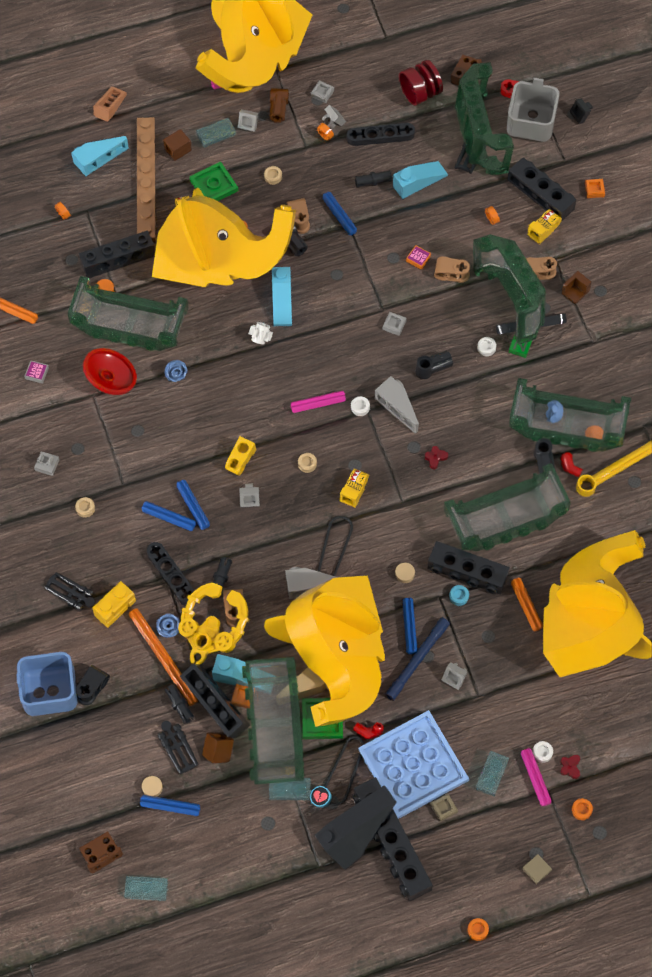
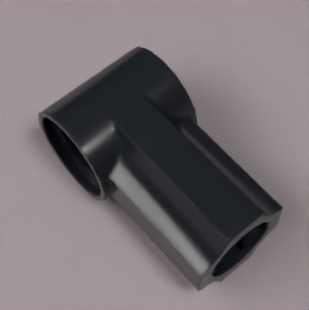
M294 225L288 248L294 256H301L308 249V246L299 236Z
M446 350L430 357L426 355L419 357L416 364V376L420 379H428L433 373L452 367V356Z
M545 438L539 439L534 449L539 476L544 480L551 479L557 475L552 453V443ZM539 448H545L547 452H541Z

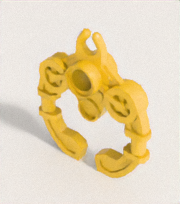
M208 583L187 596L188 602L185 608L181 610V622L179 623L178 630L182 636L188 639L192 646L190 652V662L192 664L195 663L194 656L197 653L201 654V659L196 661V664L200 665L206 660L208 654L217 651L223 653L231 652L242 635H244L245 632L243 630L250 619L248 618L246 600L241 593L231 590L226 599L230 605L238 609L236 618L239 619L236 628H231L232 631L230 633H219L220 621L215 616H209L200 626L198 622L193 620L195 612L192 610L195 603H200L201 599L205 596L219 598L222 586ZM207 638V643L201 647L202 640Z

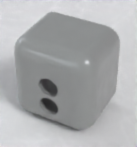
M534 78L533 83L517 82L513 88L506 127L508 134L513 137L540 142L548 141L553 132L559 90L553 86L543 85L544 79ZM530 111L537 112L538 116L536 118H530L528 116V113Z

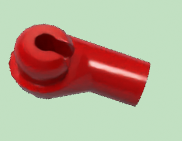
M570 452L563 453L560 457L563 470L579 478L583 469L574 465L573 456Z
M357 722L353 731L366 739H373L383 734L384 726L376 722L373 726L367 728Z

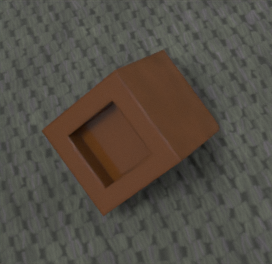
M181 129L163 139L164 150L174 161L192 150L191 140Z
M577 271L563 284L562 294L572 303L577 304L590 291L592 282Z
M224 732L206 733L203 757L212 763L229 762L234 739L228 737Z

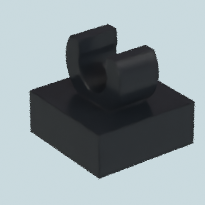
M580 98L575 100L569 112L578 124H582L590 115V109H593V106L590 102L585 103Z

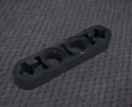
M411 123L356 127L349 129L347 132V142L352 146L410 141L415 137V127ZM393 131L394 135L386 136L385 132ZM371 132L377 134L375 138H370L367 135Z
M566 313L502 323L495 326L497 334H504L567 323Z
M158 542L149 544L147 547L148 558L178 601L186 606L188 599L184 598L182 589L184 588L187 595L192 594L195 590L163 545ZM153 549H155L156 551L159 550V555L161 557L160 560L158 559V556L152 552ZM163 563H170L172 567L170 570L164 571L161 569V565ZM175 577L182 579V583L178 586L171 583Z

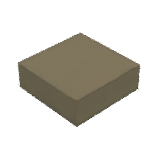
M449 794L430 802L440 822L458 813V809Z
M537 854L523 867V871L538 884L552 871V868Z

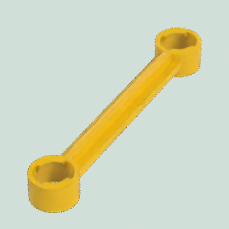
M652 440L592 476L582 475L577 482V492L584 497L593 495L596 486L652 454ZM583 481H588V482H590L592 489H591V490H584V489H582V488H581V485L583 484L582 482H583Z

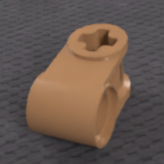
M305 198L288 201L287 205L291 206V209L296 210L294 225L298 233H307L310 229Z
M439 257L434 277L442 281L464 283L469 280L470 265L466 260Z
M529 257L521 262L523 280L525 281L550 280L556 276L557 261L553 257Z
M243 589L223 590L226 622L228 626L236 628L239 619L233 617V615L237 616L238 609L230 605L226 599L231 590L243 595Z

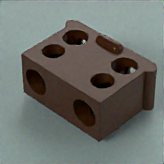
M462 55L451 74V83L470 90L482 70L481 59Z
M108 831L79 848L88 864L90 873L97 872L123 855L121 848L117 847Z

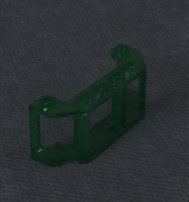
M491 62L473 64L459 81L455 102L456 114L469 157V163L480 165L490 175L508 173L512 158L513 141L507 134H492L482 94L487 96L488 78L491 77L493 69ZM485 145L495 151L505 150L503 162H500L497 156H487Z

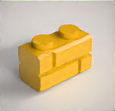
M120 581L92 607L95 617L108 628L128 610V607H131L136 602L135 594Z

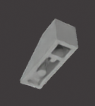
M390 376L375 390V400L416 434L419 422L404 385L399 380H395Z
M292 567L289 570H285L289 599L298 598L307 590L332 578H338L308 568Z

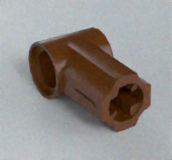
M271 88L270 120L274 121V123L285 121L289 89Z

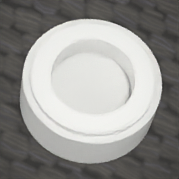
M490 337L480 339L477 347L478 352L483 356L493 355L496 351L495 340Z
M356 397L351 402V410L357 416H364L370 410V403L365 397Z
M541 741L534 745L532 752L535 760L540 763H546L552 758L553 748L548 742Z

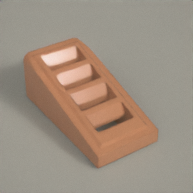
M111 86L93 106L94 116L108 122L126 97L127 92Z

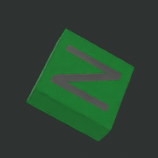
M515 334L509 348V353L526 358L532 344V339Z

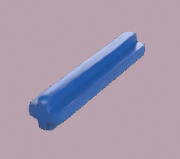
M324 193L322 195L323 201L347 234L350 236L357 232L356 226L332 193Z
M186 480L177 482V488L200 529L208 528L210 526L209 521Z
M145 501L142 506L143 512L189 531H193L196 526L195 520L148 501Z
M404 598L402 604L406 653L415 654L417 652L413 599Z
M149 795L141 796L140 805L142 807L198 816L200 813L199 804Z

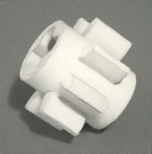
M257 322L256 325L251 326L248 334L252 335L251 340L253 342L265 344V341L271 340L273 332L269 330V325Z

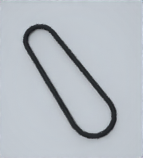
M336 516L331 519L323 545L318 572L321 570L331 525L336 519L341 518L350 523V531L332 575L336 576L353 531V523L346 516Z
M351 736L345 741L342 750L324 785L325 788L327 787L348 742L351 739H358L363 746L365 744L362 738H360L359 736ZM360 753L356 765L354 767L345 797L340 802H330V805H341L347 799L361 759Z

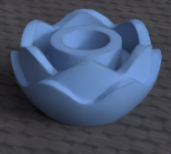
M172 360L166 365L164 373L169 381L177 382L185 378L187 367L180 360Z
M552 400L547 404L546 417L548 422L557 423L562 419L563 406L557 400Z
M172 614L161 616L156 622L157 632L165 638L176 636L179 633V618Z

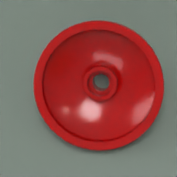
M107 348L94 349L87 354L83 361V371L86 378L95 388L104 393L123 395L131 391L136 384L137 374L134 366L124 355Z

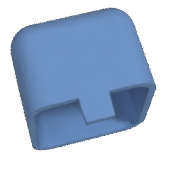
M65 652L23 657L18 661L16 675L19 697L24 711L28 715L38 716L67 712L77 706L75 670L69 654ZM51 686L58 687L59 692L56 696L48 695L47 691ZM37 688L45 690L42 698L34 697L33 693Z

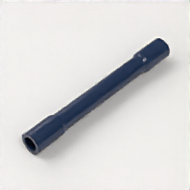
M440 617L423 644L384 693L388 699L392 701L396 699L427 653L449 627L450 623L448 620Z

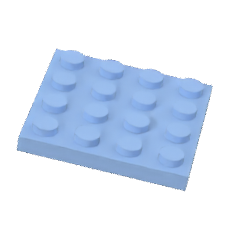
M429 710L358 748L373 777L377 778L381 787L385 785L397 801L393 810L398 819L469 781V777Z

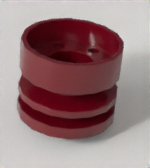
M424 60L422 63L416 64L415 69L410 67L399 73L402 91L408 101L414 106L425 102L427 97L433 98L435 95L443 92L440 74L430 60Z

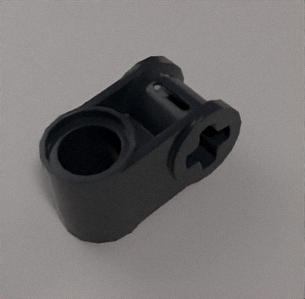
M91 665L76 687L79 703L82 705L92 704L108 683L110 675Z

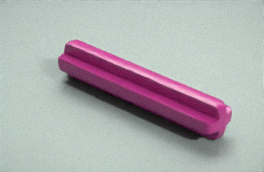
M338 391L291 402V410L293 413L344 402L346 400L344 391Z
M530 748L522 750L521 756L540 805L547 806L551 804V798L533 752Z

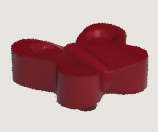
M433 446L431 452H426L425 459L429 461L430 468L433 470L437 469L439 461L448 459V452L439 450L437 446Z
M573 755L570 758L562 757L561 764L563 767L560 771L561 775H569L573 779L580 777V771L577 768L580 762L579 755Z

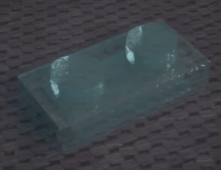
M229 118L196 130L203 147L236 135V131Z
M490 751L476 785V790L495 797L509 758Z
M270 778L269 800H310L311 778Z
M126 876L124 897L125 899L166 901L168 878Z

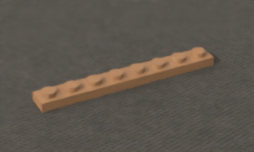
M155 117L137 118V234L148 230L152 241H156Z

